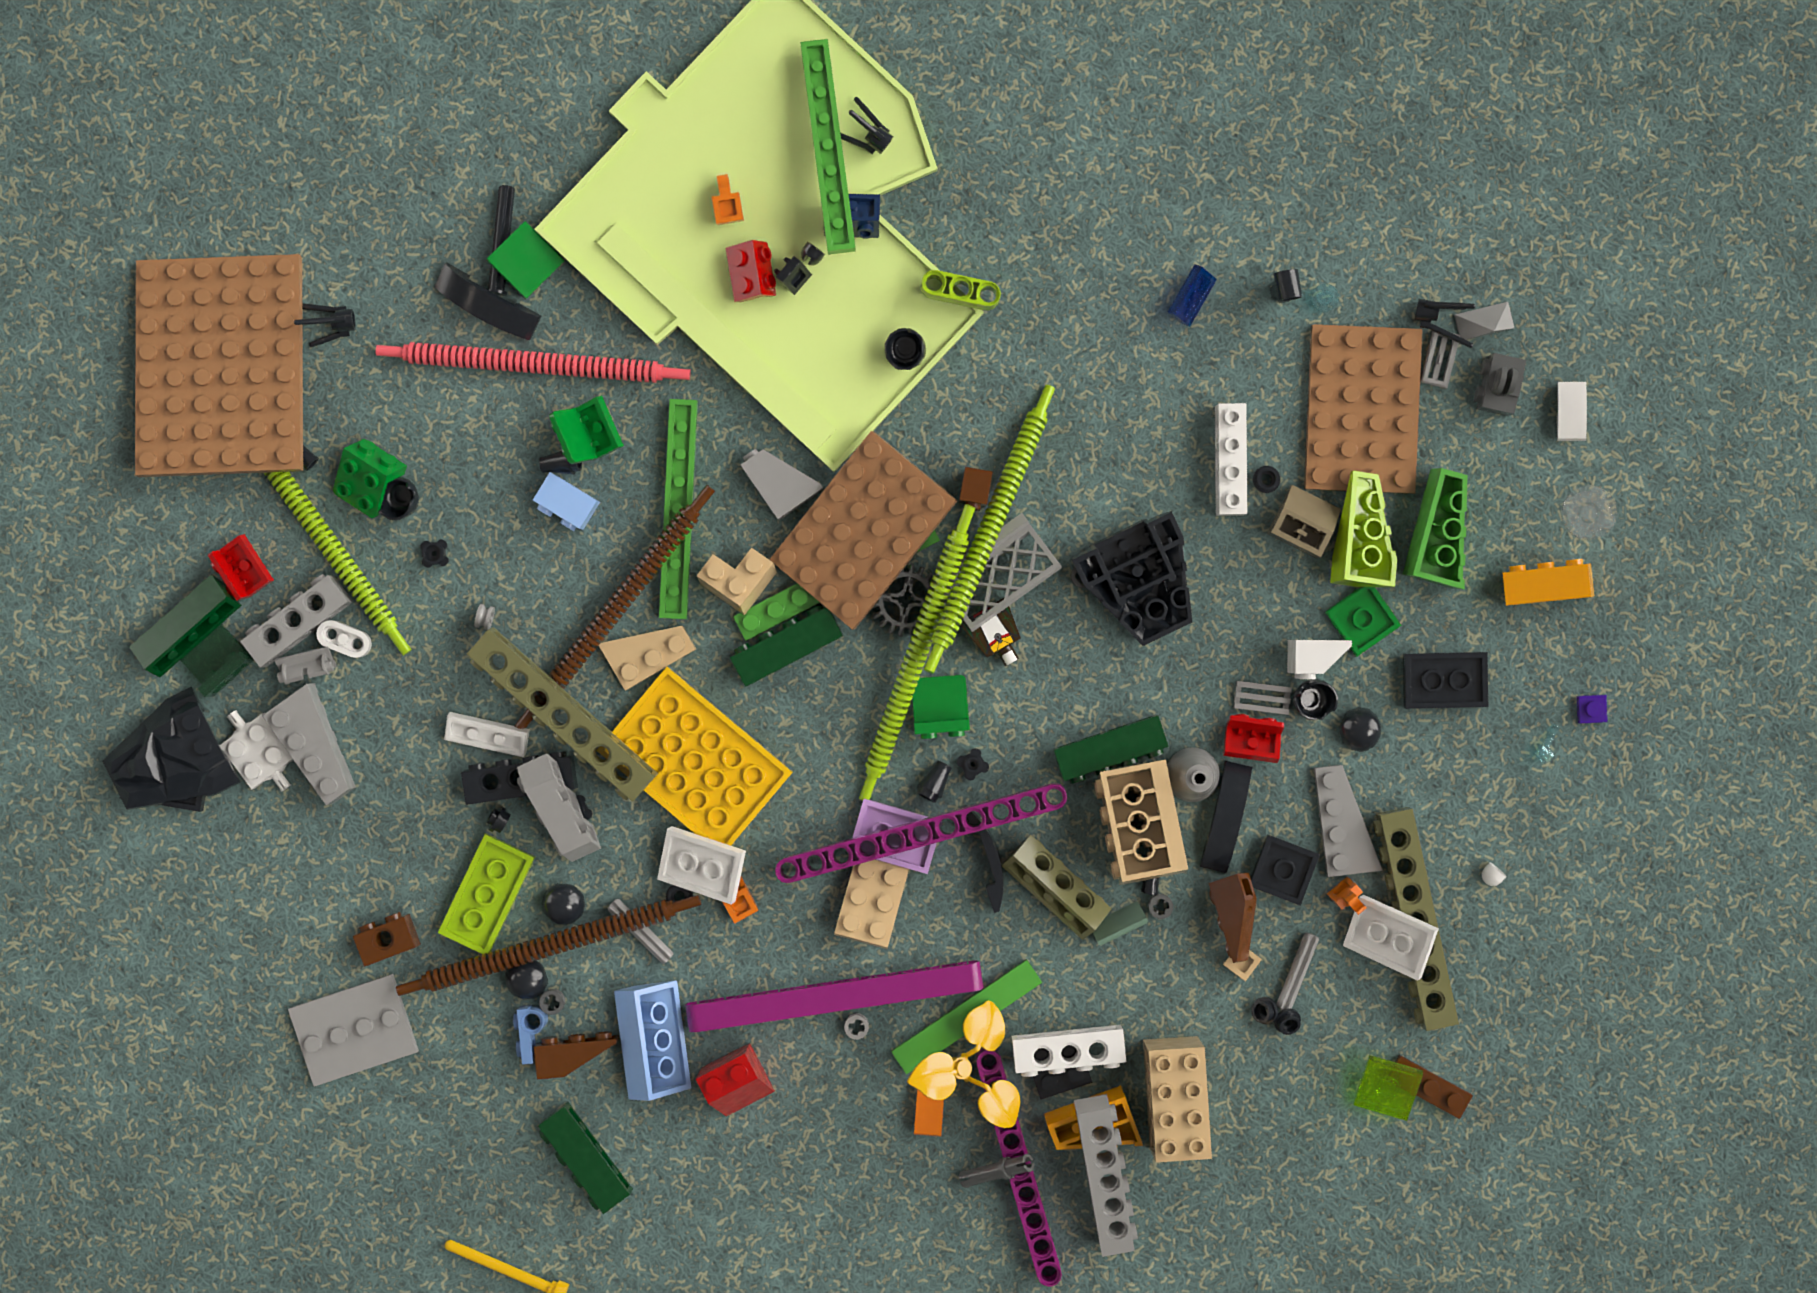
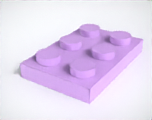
M863 799L853 838L924 819L928 816ZM917 826L914 829V835L917 839L925 840L928 838L929 833L924 826ZM896 833L888 835L889 845L892 847L901 846L902 839L900 835ZM866 840L862 842L861 849L865 854L870 855L875 852V845L873 842ZM936 843L876 860L928 874Z

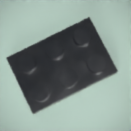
M1488 652L1403 654L1404 708L1489 707Z

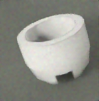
M1491 862L1482 871V879L1489 886H1497L1507 877Z

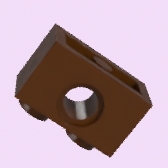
M965 467L959 503H963L964 506L965 504L975 507V511H980L981 507H986L993 471Z
M398 912L385 917L386 923L376 926L374 921L359 927L360 933L354 935L353 939L364 967L416 948L421 944L410 914L401 916V913ZM382 931H387L391 934L392 941L390 944H385L381 940Z

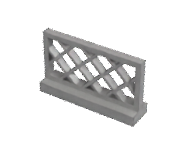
M1023 513L1001 528L1000 534H997L998 539L995 541V546L992 547V553L989 560H986L987 564L984 569L990 570L988 583L979 582L978 586H975L987 588L985 601L969 599L971 601L969 605L983 607L982 616L972 622L967 616L969 606H967V611L963 612L965 614L963 620L972 632L1062 568ZM1030 534L1035 540L1033 551L1019 549L1020 541ZM1038 547H1040L1043 552H1038ZM966 552V553L964 554L963 559H958V560H960L962 563H961V566H956V567L959 568L958 573H954V574H956L957 576H958L959 573H961V572H960V569H961V567L963 566L964 560H967L965 557H966L967 553H969V552ZM1003 553L1013 554L1011 567L998 566V557ZM1018 555L1032 556L1030 569L1015 568ZM1036 557L1048 558L1053 564L1044 571L1034 570ZM995 571L1009 572L1007 585L993 584ZM1014 573L1028 574L1027 583L1022 587L1012 586ZM992 589L1005 590L1004 600L1000 603L989 602Z

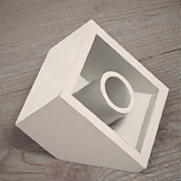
M1288 640L1287 673H1295L1296 679H1316V674H1324L1352 646V641Z

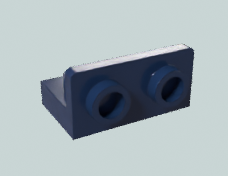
M849 194L854 237L863 239L878 238L880 194Z

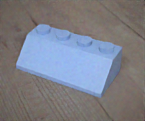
M677 980L615 990L614 995L628 1099L650 1101L691 1089Z

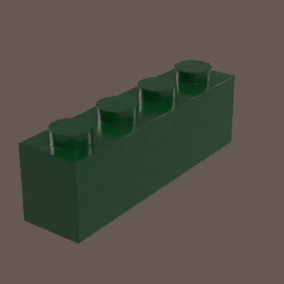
M211 574L189 595L181 599L172 610L162 616L147 632L139 636L130 646V649L144 670L160 678L242 605L228 593L226 584Z
M818 605L806 612L809 617L798 621L796 617L782 624L784 630L776 634L771 630L759 636V643L751 647L749 643H746L734 649L736 655L730 658L745 687L843 637L844 635L832 612Z
M1153 715L1053 748V752L1063 781L1069 780L1070 784L1085 780V774L1095 771L1096 775H1099L1100 772L1112 770L1111 766L1121 763L1122 767L1137 763V757L1145 754L1148 755V758L1164 754L1163 749L1169 747L1159 715Z
M569 1102L565 1103L538 1125L540 1128L539 1134L546 1144L551 1143L557 1151L555 1153L556 1158L563 1166L567 1165L573 1173L571 1175L573 1181L579 1188L583 1187L589 1194L588 1200L595 1210L600 1209L605 1214L631 1194L633 1190L631 1185Z

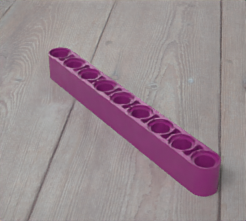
M981 1048L976 1056L981 1082L989 1085L996 1080L1008 1081L998 1050L986 1051ZM986 1054H992L996 1057V1062L992 1066H985L981 1062L982 1057ZM1018 1117L1016 1124L1011 1128H1001L994 1125L1003 1158L1010 1157L1012 1159L1028 1154ZM1007 1134H1016L1019 1137L1017 1143L1014 1145L1006 1144L1004 1137ZM1034 1172L1016 1174L1014 1178L1009 1180L1037 1278L1044 1286H1055L1062 1277L1061 1267ZM1024 1186H1029L1034 1192L1029 1197H1022L1019 1194V1190ZM1031 1213H1038L1041 1216L1040 1221L1034 1224L1029 1223L1026 1218ZM1039 1239H1044L1049 1243L1043 1250L1034 1247V1243ZM1046 1266H1053L1056 1268V1272L1051 1276H1046L1042 1274V1269Z

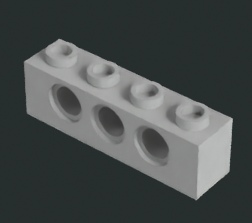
M324 574L320 575L310 583L312 587L305 593L299 591L288 600L290 602L289 605L283 609L279 607L267 615L268 621L261 626L256 624L245 632L246 637L240 642L260 668L271 665L275 662V659L283 656L316 631L321 623L332 619L354 602L335 576L327 575L325 577ZM317 595L323 600V605L319 610L314 609L312 605L313 598ZM294 612H298L301 616V622L297 627L291 623V615ZM273 628L279 632V639L276 643L271 642L269 639V632Z

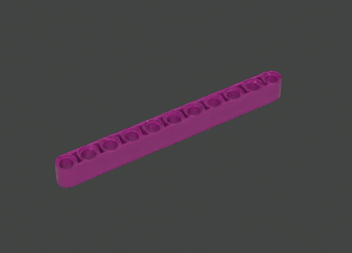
M1050 783L789 855L778 862L775 874L781 882L792 883L1054 811L1063 807L1066 803L1067 792L1061 784ZM1058 789L1062 793V800L1059 803H1050L1046 796L1049 790ZM1025 796L1032 797L1036 802L1035 808L1031 811L1023 810L1020 806V800ZM997 804L1006 805L1009 809L1008 816L1005 818L995 816L993 812L994 806ZM969 812H979L982 816V822L975 826L968 823L967 814ZM949 818L954 821L955 830L953 832L946 833L941 829L940 823L943 819ZM924 826L927 828L928 838L925 840L917 839L914 835L915 827ZM891 833L900 835L902 839L901 846L892 847L889 845L888 835ZM869 840L874 843L875 852L868 855L862 851L861 844L863 841ZM837 848L847 850L849 858L846 862L836 859L835 851ZM811 855H817L821 858L822 867L820 869H814L810 866L809 857ZM789 862L795 866L796 873L794 876L784 874L782 869L784 863Z
M967 961L941 965L942 968H940V965L914 969L915 972H913V969L887 973L888 976H886V973L861 977V980H859V977L834 981V984H832V981L807 985V988H805V985L780 989V992H778V989L753 993V996H751V993L726 997V1000H724V997L699 1001V1004L697 1001L685 1004L689 1032H701L978 991L984 988L980 961H968L969 964H967Z

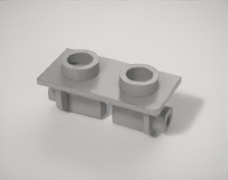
M328 647L275 659V663L280 671L277 673L278 681L286 685L291 682L304 680V675H308L309 678L329 675L337 667Z

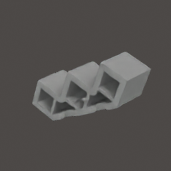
M546 753L517 767L520 775L517 778L518 785L522 792L526 793L536 810L538 820L542 825H545L560 856H564L573 862L601 849L594 826L583 817L575 793L565 786L557 761Z

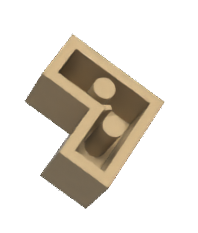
M751 548L736 569L713 554L697 574V578L701 586L745 615L776 575L777 571L772 561Z

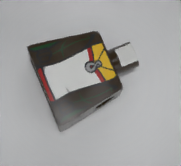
M1004 598L1000 599L999 601H997V602H995V603H1000L1001 601L1004 600ZM1009 606L973 632L965 621H962L961 627L987 658L997 653L1004 666L1019 659L1011 644L1021 639ZM983 610L972 615L969 619L972 622L982 616Z

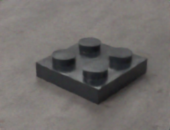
M1267 834L1250 878L1253 888L1301 906L1320 854Z
M1067 1045L1062 1049L1061 1055L1065 1058H1071L1075 1055L1076 1048L1072 1045ZM1039 1048L1035 1051L1034 1058L1043 1061L1048 1057L1049 1051L1045 1048ZM1076 1067L1065 1068V1072L1059 1074H1049V1070L1038 1071V1075L1033 1076L1040 1100L1093 1083L1089 1070L1076 1071Z

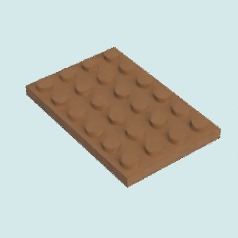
M1311 325L1304 489L1347 491L1351 471L1378 474L1383 493L1415 494L1422 329Z
M870 431L769 560L854 630L957 503V500L877 433Z

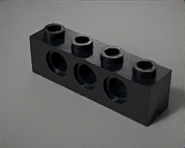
M566 751L550 753L549 756L558 763L565 786L570 790L578 788L574 756H566ZM539 755L522 757L523 763L512 764V759L495 761L496 767L485 768V763L468 765L469 771L461 772L465 804L469 805L527 796L514 781L513 774L518 770V766L538 758ZM489 774L496 775L499 780V784L495 789L487 785L486 779Z

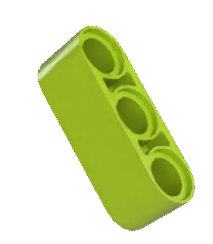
M938 270L928 271L922 278L921 290L927 298L990 311L998 305L1001 297L1000 288L991 281ZM930 279H937L941 282L942 286L937 291H931L927 288L926 283ZM958 284H963L968 288L969 292L966 296L959 297L954 293L953 288ZM984 290H990L995 294V300L985 302L981 299L980 294Z

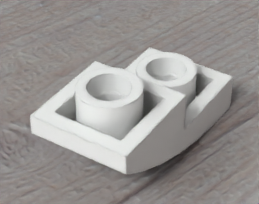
M1558 382L1557 441H1586V382Z

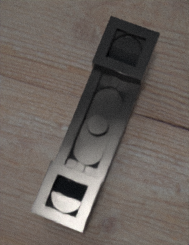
M447 262L444 264L435 284V288L440 293L480 320L512 335L531 340L542 317L541 315L520 303L515 305L471 281L469 274Z
M1225 760L1219 785L1220 790L1200 867L1227 873L1244 814L1252 767Z
M974 811L967 814V821L971 825H979L982 822V819ZM989 829L979 831L995 879L994 882L986 884V890L993 911L996 913L1000 911L1003 900L1004 874L996 842Z

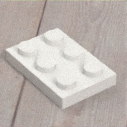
M671 826L666 832L657 880L728 904H733L736 901L746 851Z
M1366 895L1360 896L1359 900L1367 908L1359 915L1354 911L1343 946L1417 981L1421 979L1439 928Z

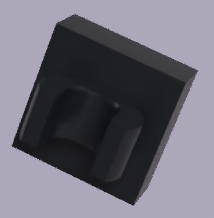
M795 256L792 259L785 257L786 266L781 271L776 268L774 272L777 275L776 278L783 286L795 295L812 276V273Z

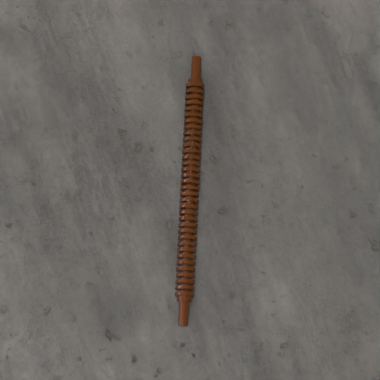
M707 484L691 505L687 504L685 508H680L679 511L683 515L676 513L675 517L678 521L672 518L670 522L674 526L670 524L666 526L669 532L666 530L661 532L663 536L659 535L657 537L659 542L654 541L652 543L655 548L650 546L648 548L650 553L645 552L643 555L646 559L640 558L639 562L642 565L636 563L634 567L637 570L632 569L630 571L633 576L628 574L625 577L628 581L623 580L621 582L623 587L619 585L616 588L618 592L614 591L612 593L613 597L608 598L609 603L605 602L604 608L599 610L600 614L597 613L594 616L595 619L590 621L591 625L588 624L585 627L586 630L581 632L582 636L579 635L577 637V641H574L572 644L573 647H569L568 652H565L563 655L564 658H561L559 663L554 666L555 669L550 671L548 676L563 689H565L564 685L567 686L570 683L569 680L574 678L573 674L578 673L577 668L581 669L582 663H586V657L590 658L591 652L596 650L595 646L598 647L601 644L600 641L605 639L604 635L607 636L610 633L609 630L613 629V624H617V618L621 619L622 613L627 611L626 607L629 608L632 605L631 602L636 600L635 596L638 597L641 594L639 590L643 591L645 589L644 585L649 584L648 579H653L654 575L652 573L657 574L658 569L656 567L661 569L663 566L661 562L665 563L667 561L665 556L670 557L672 555L669 550L673 552L676 550L673 544L679 546L681 542L678 538L682 541L685 539L682 532L686 535L689 534L690 531L686 527L693 529L694 525L691 521L697 524L699 521L697 518L700 515L699 511L715 492L711 486ZM536 691L534 695L535 701L538 704L545 705L547 701L545 693ZM527 709L514 727L519 729L527 728L533 720V713Z
M699 895L676 902H672V900L666 902L664 899L661 900V906L657 901L654 902V907L652 904H647V909L645 906H641L640 911L637 907L633 909V913L631 910H627L626 914L621 912L619 916L614 914L612 918L611 916H607L605 920L601 918L599 919V924L597 920H594L592 925L588 922L585 923V927L581 924L578 925V929L574 926L571 927V931L568 928L564 930V933L561 930L557 934L554 932L550 936L544 935L543 938L531 939L530 944L528 941H525L523 945L518 943L516 947L511 945L509 949L505 947L502 948V951L498 949L495 950V953L491 951L488 954L485 953L481 956L468 958V960H462L461 964L458 961L454 965L448 964L447 967L442 966L440 969L428 970L425 975L421 976V979L396 986L398 996H402L425 989V991L431 990L432 992L437 991V989L441 990L444 989V986L447 988L451 984L454 986L458 982L461 984L465 980L471 981L472 978L477 979L479 976L491 975L492 972L497 973L499 969L504 971L506 967L510 969L513 968V965L517 967L520 966V963L524 965L527 964V961L530 963L534 959L537 961L541 957L542 959L547 958V954L550 957L554 955V952L557 955L561 953V950L562 952H567L568 948L573 950L575 946L580 948L582 944L587 946L589 942L590 944L595 943L596 940L600 942L602 941V936L604 940L609 939V934L613 938L616 937V933L620 936L623 935V931L626 934L630 932V929L633 932L637 930V927L639 930L643 929L644 925L645 927H650V921L652 925L657 924V919L659 923H663L664 917L666 921H670L671 917L676 916L677 912L702 905Z

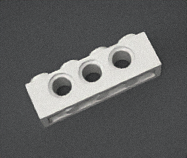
M1246 403L1218 404L1215 406L1216 516H1244L1247 514Z
M1121 1025L1011 1036L1015 1072L1021 1073L1023 1077L1036 1076L1038 1071L1049 1070V1074L1064 1073L1065 1068L1076 1067V1071L1092 1070L1094 1065H1104V1068L1120 1067V1063L1126 1062L1124 1034ZM1098 1042L1104 1045L1103 1051L1099 1055L1089 1053V1047L1093 1043ZM1067 1045H1072L1076 1048V1053L1071 1058H1065L1061 1055L1062 1049ZM1039 1048H1045L1049 1051L1048 1057L1043 1061L1034 1058V1053Z

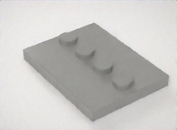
M394 974L288 1009L314 1087L419 1051L402 998L398 996L396 991L397 983Z

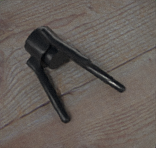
M855 97L854 101L873 122L874 126H871L853 110H849V115L869 131L865 137L868 144L840 132L841 139L865 149L872 155L875 151L882 154L894 136L889 133L890 130L876 118L869 108L858 97Z
M1419 298L1414 320L1421 321L1420 328L1430 329L1469 348L1473 347V343L1432 324L1431 321H1437L1440 309H1474L1476 307L1475 304L1435 302Z
M302 303L303 310L331 312L332 314H330V317L294 320L295 325L331 323L332 330H338V332L310 342V347H315L340 337L350 336V331L356 330L353 309H347L346 306L332 307Z

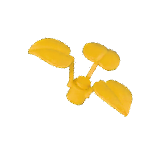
M988 1000L972 1009L963 1022V1033L966 1040L971 1044H976V1046L970 1051L962 1053L960 1057H951L943 1052L930 1054L914 1068L907 1083L930 1099L943 1100L948 1098L955 1090L956 1079H964L965 1082L973 1083L987 1091L978 1098V1108L982 1116L997 1127L1011 1128L1016 1124L1020 1108V1095L1017 1088L1006 1080L995 1081L990 1087L988 1084L970 1076L972 1065L968 1057L977 1053L981 1047L986 1051H995L1001 1045L1005 1035V1024L1002 1014L997 1006Z

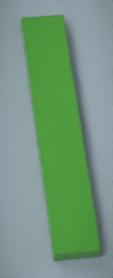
M1026 959L901 1043L891 1052L905 1073L908 1074L924 1058L932 1053L941 1052L964 1036L963 1022L972 1009L989 1000L1001 1011L1040 985L1042 980Z

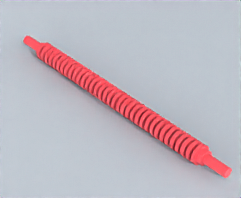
M410 342L409 345L404 344L403 347L376 346V356L400 357L404 361H408L409 364L416 363L421 365L423 363V365H428L430 362V365L433 366L436 363L437 366H443L444 364L445 367H450L451 365L452 367L459 366V368H464L466 366V368H471L473 366V369H478L480 366V369L484 370L487 366V370H493L494 367V370L497 371L501 368L502 371H507L508 369L510 372H514V370L521 372L523 369V373H528L529 368L530 373H536L537 368V374H542L544 370V374L548 375L551 371L552 375H557L558 372L560 376H564V373H566V376H571L573 372V376L578 377L580 372V377H585L587 372L588 378H592L594 373V378H600L601 374L602 379H607L608 375L609 379L613 380L614 376H616V380H621L623 375L624 381H628L630 375V381H635L637 376L638 382H642L643 377L645 382H649L651 377L652 383H656L657 380L662 381L663 378L690 380L691 369L667 368L663 364H658V361H653L651 366V361L646 360L644 366V360H639L637 365V361L632 359L630 365L629 359H624L623 363L622 358H617V362H615V358H610L608 363V357H603L602 362L601 357H596L594 362V356H589L587 361V356L583 355L580 359L579 355H574L573 358L571 354H567V357L565 354H560L558 357L557 353H553L551 358V353H546L544 358L543 352H539L537 356V352H531L530 355L529 351H524L523 354L520 350H517V352L510 350L508 352L507 349H503L501 352V349H496L494 353L493 348H489L487 352V348H481L480 350L479 347H474L473 349L468 346L465 348V346L458 347L456 345L452 347L451 345H446L444 347L443 344H439L437 347V344H431L430 346L429 343H424L423 345L422 343L416 344L415 342Z

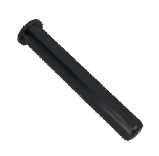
M502 185L498 190L492 253L511 234L515 188L512 186ZM491 266L487 290L496 295L507 296L505 291L506 280Z

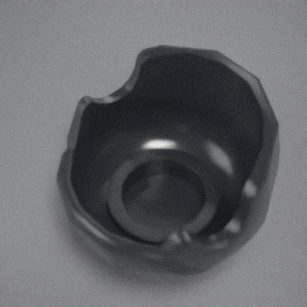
M911 328L895 330L890 333L885 342V357L897 370H911L919 366L925 358V341L917 331Z
M398 477L387 483L381 509L379 510L380 514L389 520H402L413 514L419 503V495L415 485L404 477Z
M1307 680L1294 692L1293 705L1297 713L1307 720H1323L1330 712L1337 709L1338 695L1336 690L1324 680Z
M1361 707L1347 711L1339 726L1342 743L1349 749L1359 752L1368 751L1370 748H1373L1381 736V723L1377 715L1370 709Z
M557 883L544 893L542 906L544 914L552 922L568 925L574 923L582 916L585 909V901L582 892L574 885Z
M535 959L530 963L527 961V964L524 965L520 963V966L517 967L513 965V968H507L505 972V982L508 990L515 997L523 1000L535 999L542 995L548 984L544 966L540 962L535 961Z

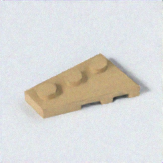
M683 626L603 642L599 645L625 691L696 650L695 645Z

